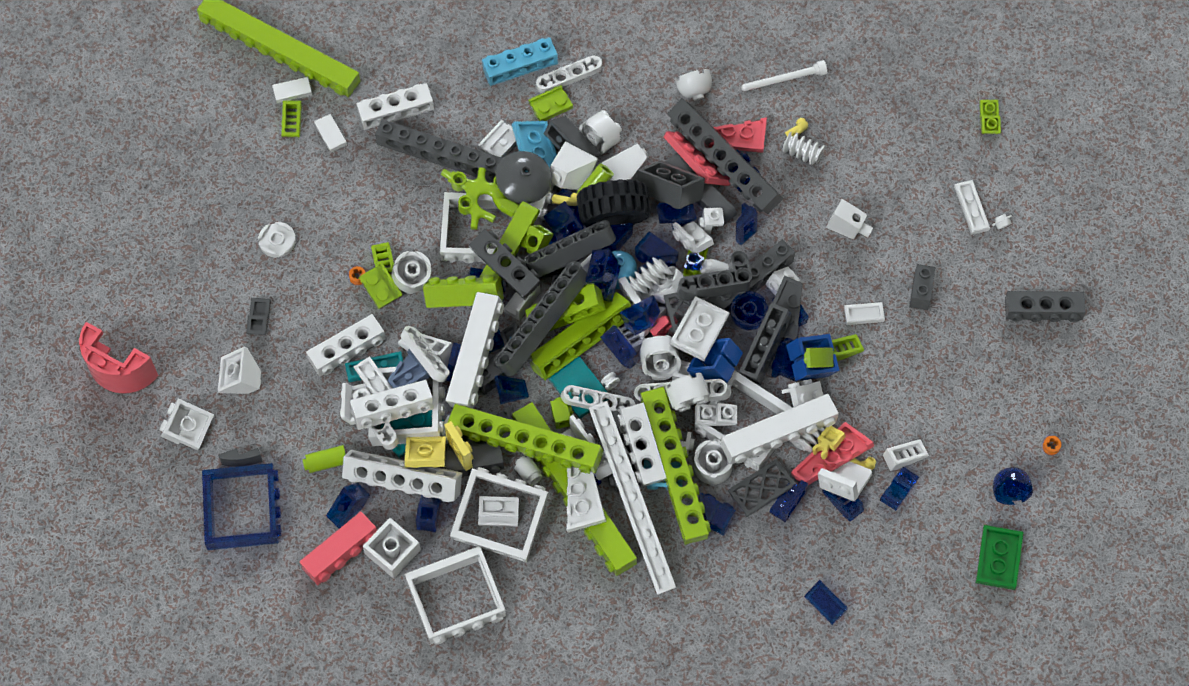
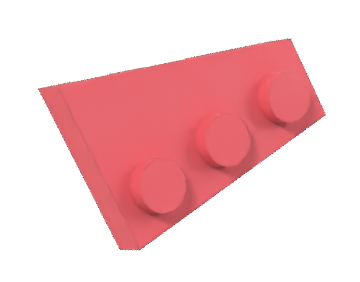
M767 117L760 118L759 121L751 122V120L744 121L743 124L738 125L728 124L713 127L735 150L763 153ZM714 142L710 143L709 148L713 147Z

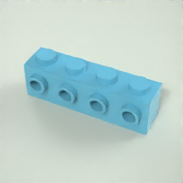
M550 37L539 39L530 44H523L518 48L505 50L500 54L489 55L482 59L483 71L490 86L558 64V54Z

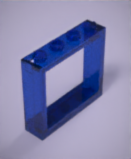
M273 463L202 470L204 541L207 550L279 543V536H282V527L278 525V518H281V508L277 506V500H280V490L276 488V481H279V475ZM267 474L270 532L215 537L213 480Z

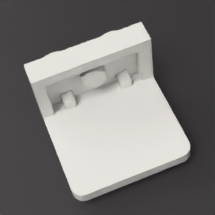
M850 461L832 472L821 468L818 473L820 488L854 502L872 476L870 469Z

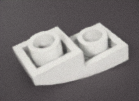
M718 403L716 406L697 404L695 406V424L708 426L736 425L737 405Z

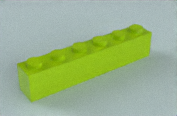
M618 292L614 293L604 301L606 310L574 322L531 354L533 361L530 362L532 370L543 380L550 378L632 318L635 314L630 301Z

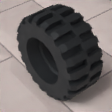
M618 179L598 182L597 184H591L588 187L582 188L577 195L579 220L586 228L603 220L608 221L612 229L631 226L646 220L651 213L648 187L639 180Z

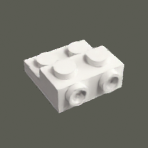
M178 398L175 404H170L167 411L170 416L167 421L163 420L159 430L162 431L161 437L176 444L182 443L198 450L214 414Z

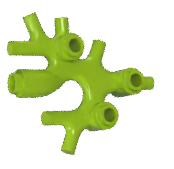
M485 168L478 169V176L474 180L466 178L463 172H450L443 169L441 176L448 179L452 188L455 191L465 190L466 195L461 196L458 200V210L463 215L471 214L470 228L472 230L478 229L480 218H484L492 223L496 219L495 215L479 207L478 198L483 194L491 196L495 206L501 212L513 218L520 205L502 194L497 186L496 176L493 183L486 181Z

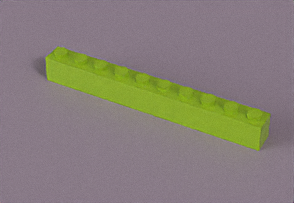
M204 0L197 8L199 19L204 24L209 23L219 32L224 31L231 38L243 41L246 46L258 49L261 54L269 55L278 63L288 65L293 71L303 73L308 79H315L323 87L332 88L338 95L350 97L361 82L358 71L222 0Z
M532 402L512 413L514 421L551 431ZM525 437L522 441L525 443L529 438ZM541 443L538 448H544L547 443ZM563 448L558 449L557 453L561 454L565 450ZM535 456V461H540L543 465L542 470L547 478L551 477L554 483L552 485L557 493L561 492L564 498L562 500L567 507V468L561 466L560 463L554 461L553 463L543 461L542 458ZM603 508L606 522L586 527L583 531L589 541L593 540L595 543L594 549L599 556L603 555L605 558V565L609 572H614L617 577L637 565V557Z

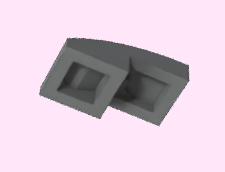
M251 298L246 334L266 335L271 306L270 299Z
M237 448L218 455L224 466H248L263 462L258 448L240 455Z

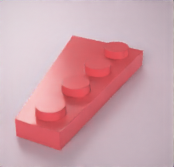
M667 131L663 136L665 140L698 176L705 178V184L730 185V178L727 175L723 176L716 169L717 166L714 163L711 164L680 132Z
M844 422L838 430L845 433V439L835 451L829 449L828 456L824 460L821 458L823 451L817 452L816 455L812 452L791 471V475L806 487L818 480V473L821 468L832 472L874 447L873 441Z

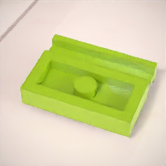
M561 85L528 99L539 121H547L573 109V104Z
M383 263L359 276V280L378 310L403 295Z

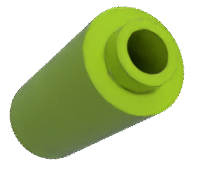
M599 163L578 189L577 194L582 188L588 187L591 184L609 181L614 176V173L607 166Z
M344 445L305 454L306 458L302 459L305 471L309 470L310 473L343 465V458L346 455Z

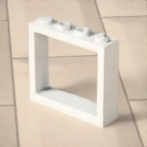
M444 192L440 244L441 261H450V263L455 261L485 263L470 248H447L450 207L458 208L459 198L466 195V193ZM483 194L478 198L479 207L498 209L491 196ZM488 249L487 252L492 254L495 249Z
M396 367L378 369L388 380L390 375L395 372ZM433 379L434 409L432 410V427L394 430L399 439L398 444H406V437L442 436V432L445 430L444 421H442V416L445 415V406L442 404V399L445 398V389L442 387V382ZM381 424L376 425L375 428L381 429ZM370 427L368 438L372 446H382ZM386 433L384 436L387 439V441L390 442L391 438Z
M735 370L727 383L730 388L732 386L736 387L776 414L793 408ZM724 386L721 387L717 394L724 391ZM711 401L708 405L716 406L720 401ZM694 425L695 432L699 433L701 438L706 437L711 441H721V438L725 436L711 426ZM767 449L759 457L754 455L748 457L744 461V465L756 471L760 470L775 449Z
M478 467L477 470L472 468L450 534L451 539L475 547L480 546L481 549L527 562L548 499V492L545 491L546 488L539 485L531 487L526 485L527 482L519 479L511 481L508 480V476L497 473L495 476L489 474V470ZM476 478L540 497L523 550L459 531Z
M480 546L405 574L430 644H441L446 641V638L452 636L460 637L465 634V631L481 629L484 627V624L491 621L492 623H497L506 616L504 605ZM479 562L497 609L433 633L415 585Z

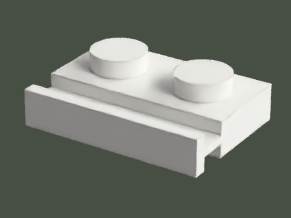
M501 120L478 144V148L486 153L504 158L517 144L512 126Z
M479 496L478 526L518 527L519 497Z

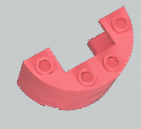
M88 322L84 324L79 338L81 354L94 380L101 387L115 393H132L149 386L159 376L151 357L135 348L124 363L109 356L108 353L111 351V348L98 342L104 334L103 331Z

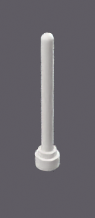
M822 60L816 62L813 67L746 83L741 86V89L748 91L811 74L826 75V63Z

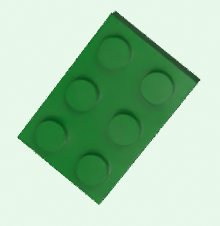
M988 525L983 526L975 583L1016 590L1024 532Z

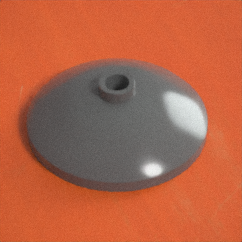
M517 151L508 154L500 161L496 170V183L499 190L508 199L517 203L524 201L529 204L541 200L548 193L552 183V174L548 164L540 156L532 152Z

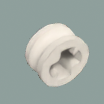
M614 372L607 374L601 380V384L605 385L607 391L620 383V379L616 378Z

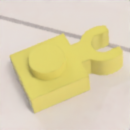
M832 426L826 427L817 438L819 444L813 447V454L816 455L817 452L823 451L821 458L824 460L828 456V450L835 451L845 439V433Z

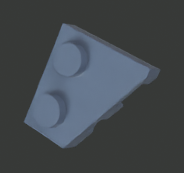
M410 349L407 351L408 355L405 360L399 362L395 372L387 380L392 388L423 381L431 377Z

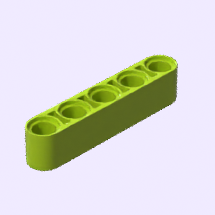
M524 201L518 207L499 241L502 245L505 243L512 249L511 254L514 257L521 248V243L529 226L535 223L540 213L539 209ZM504 259L501 262L503 267H508L511 264L509 259ZM486 264L479 278L485 275L500 276Z

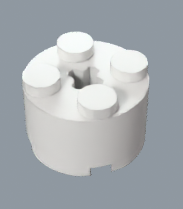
M605 110L597 112L579 126V130L601 152L600 155L620 142V132L622 129L618 123H614Z
M403 252L395 260L391 275L396 286L407 294L419 292L431 276V263L421 252Z
M669 335L646 338L642 342L640 348L642 369L644 374L651 376L654 380L669 379L672 377L673 372L679 371L681 367L678 348L670 345L672 337Z
M695 373L697 376L695 378L687 375L670 382V386L665 385L672 409L683 412L691 408L690 405L696 403L702 405L709 402L708 397L710 395L702 373Z
M719 440L704 441L697 447L694 455L693 468L696 476L702 482L711 486L726 481L731 475L733 464L730 465Z

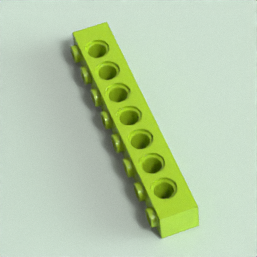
M664 387L642 392L640 397L641 403H644L665 471V482L684 545L708 539V532H711L708 520L705 521L703 517L705 513L703 502L698 501L699 489L697 483L693 484L691 478L694 476L691 465H687L686 458H688L686 447L681 445L680 428L676 429L675 422L677 418L675 411L670 409L669 404L671 403L667 392L665 393ZM661 407L664 409V412L656 413L654 409ZM667 425L670 430L664 432L660 430V426ZM672 443L676 448L668 450L665 445ZM677 461L681 464V467L673 468L671 463ZM678 480H684L687 483V485L684 487H680L677 485L676 482ZM689 498L693 503L685 505L682 503V500ZM689 517H696L698 522L691 524L687 519Z
M458 404L454 405L448 420L454 426H458L462 434L469 437L472 441H485L492 447L502 446L513 453H516V451L523 452L525 456L530 458L537 456L545 462L553 463L554 461L569 469L575 467L586 474L590 472L597 473L604 454L601 445ZM469 422H474L473 426L466 427ZM492 427L490 432H484L486 428ZM510 432L508 437L502 438L504 433ZM523 438H529L527 442L520 443ZM541 443H547L544 448H538ZM565 448L563 453H557L558 449ZM577 454H584L582 458L575 459V456Z

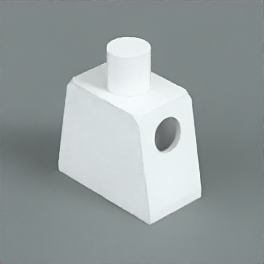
M841 199L826 228L851 239H854L857 233L868 237L873 227L864 223L867 217L866 213Z

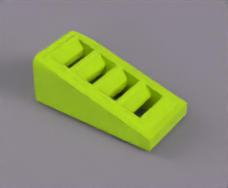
M283 100L281 137H300L301 101ZM287 109H297V112H287ZM287 115L297 116V118H287ZM286 122H296V125H286ZM286 129H296V132H286Z
M390 243L372 245L371 250L375 267L381 263L384 266L390 265L391 267L386 269L388 272H392L394 262ZM389 258L388 260L378 262L380 259Z
M857 334L832 340L833 354L836 355L837 361L864 351ZM852 341V343H853V345H854V349H852V347H851V345H850L849 342Z

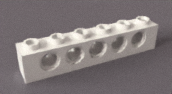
M350 450L343 458L342 478L349 479L350 482L354 483L363 482L369 486H382L388 490H401L407 494H420L426 498L435 497L445 502H452L460 495L462 472L437 467H405L404 460Z

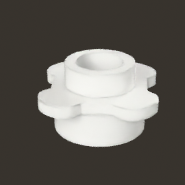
M1006 214L995 218L996 222L992 226L996 225L998 230L1012 224L1010 220L1012 215L1007 217Z

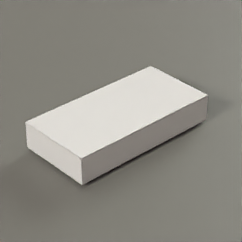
M308 77L272 85L276 103L312 95Z
M331 114L314 121L330 153L347 145Z
M882 302L844 305L846 325L884 322L885 320Z

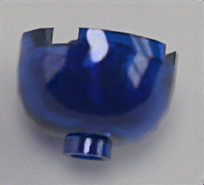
M747 291L744 294H738L732 300L730 308L731 318L734 324L743 330H756L760 328L769 307L762 295Z
M1016 467L1000 470L992 483L993 494L996 500L1004 505H1015L1012 501L1020 500L1023 503L1033 493L1029 475L1024 470Z

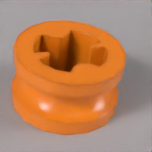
M359 266L351 268L349 271L351 283L362 285L361 281L354 274L359 273V275H363L365 270Z
M1048 436L1044 440L1042 448L1046 454L1056 455L1061 448V441L1056 436ZM1050 442H1054L1053 445L1056 444L1054 449H1050L1051 446L1048 447L1047 445Z

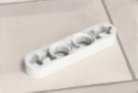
M593 55L544 74L536 80V88L540 93H544L559 85L564 87L601 71L602 60L600 57ZM594 62V64H597V66L594 67L593 65H591V63ZM575 68H580L582 73L577 75L572 71ZM558 75H564L566 79L564 81H558L556 77ZM544 82L545 84H547V86L544 87V85H541V83Z
M406 326L400 335L402 340L428 374L435 381L444 382L449 375L447 367L420 332L414 327Z
M573 385L567 386L561 393V399L565 404L586 409L602 403L603 399L611 400V412L616 410L619 412L622 408H625L623 406L625 403L627 407L636 405L634 400L629 397ZM569 391L572 392L571 394L574 396L572 399L569 398ZM585 395H591L594 402L592 404L587 403L584 399Z
M361 388L354 393L353 399L371 394L367 389ZM389 422L385 423L382 429H376V425L371 426V429L385 449L390 450L398 445V436ZM386 433L391 438L390 442H388L384 436Z

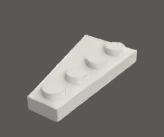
M577 454L575 456V459L582 458L584 454ZM575 467L567 468V532L606 522L594 473L586 474Z

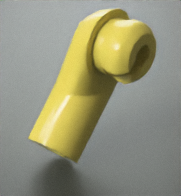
M799 118L796 121L797 125L785 132L786 136L791 131V136H794L796 133L800 135L808 128V122L804 118Z
M572 193L571 197L554 194L552 203L562 206H577L578 194Z
M868 457L864 461H859L856 458L850 460V462L868 468L871 471L875 468L876 460L873 457Z

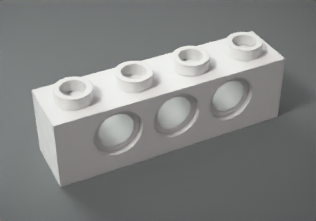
M427 83L417 84L407 89H399L390 94H382L376 98L364 99L356 103L364 130L379 126L382 119L394 122L434 110L433 100Z
M373 314L306 351L308 360L319 377L328 375L334 368L345 365L353 357L361 356L366 353L367 349L382 344L386 339L384 330ZM363 335L368 336L366 339H359ZM345 345H351L348 349L343 348ZM330 354L335 355L333 358H326Z
M426 380L350 400L352 414L358 430L434 409L433 398Z
M644 403L622 408L619 411L620 415H617L620 427L623 426L625 431L623 439L625 445L630 447L629 459L631 464H635L636 472H634L637 483H640L641 487L665 481V471ZM630 423H638L640 430L633 431L630 428ZM636 442H644L646 448L644 450L637 449ZM642 460L650 461L651 468H643Z

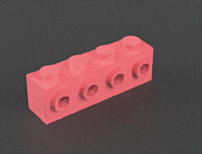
M359 512L299 561L303 571L317 586L321 582H326L332 573L343 568L349 559L360 554L363 545L376 533L377 528L362 512Z

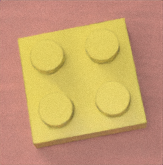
M451 421L444 424L446 439L465 471L473 468L472 460L474 458L471 454L473 451L467 441L464 443L460 428L454 426Z
M446 436L406 437L405 467H445Z

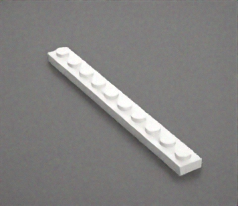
M605 401L589 407L657 595L675 589L676 585L609 404Z

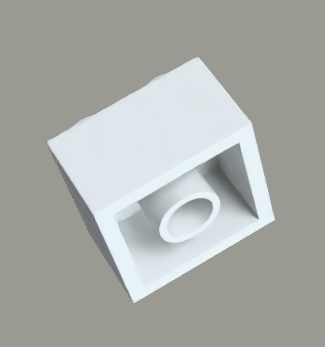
M391 518L363 545L365 555L392 578H395L421 551L420 543Z

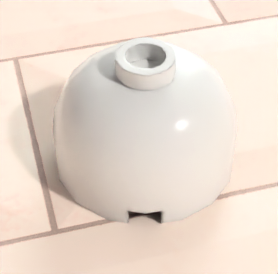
M703 69L704 73H699L697 70L679 76V79L676 78L675 82L682 96L693 98L694 101L703 99L704 94L708 93L712 87L710 70Z
M674 266L668 267L671 271L670 275L665 273L666 278L664 280L659 278L660 283L655 284L653 282L654 288H649L648 290L649 294L659 303L665 304L664 295L677 293L678 283L684 277L681 271ZM673 298L669 299V302L672 304L679 302V300Z

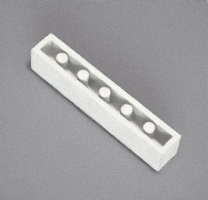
M480 292L476 293L445 400L451 407L458 404L473 409V406L477 404V392L483 384V372L489 362L488 354L493 349L494 333L498 331V319L504 310V304L499 296Z
M826 394L725 435L721 438L720 445L730 465L733 463L740 464L750 456H759L767 449L779 448L784 442L789 440L790 442L796 441L801 435L806 433L808 435L813 434L818 428L832 426L836 423L839 413L829 394Z

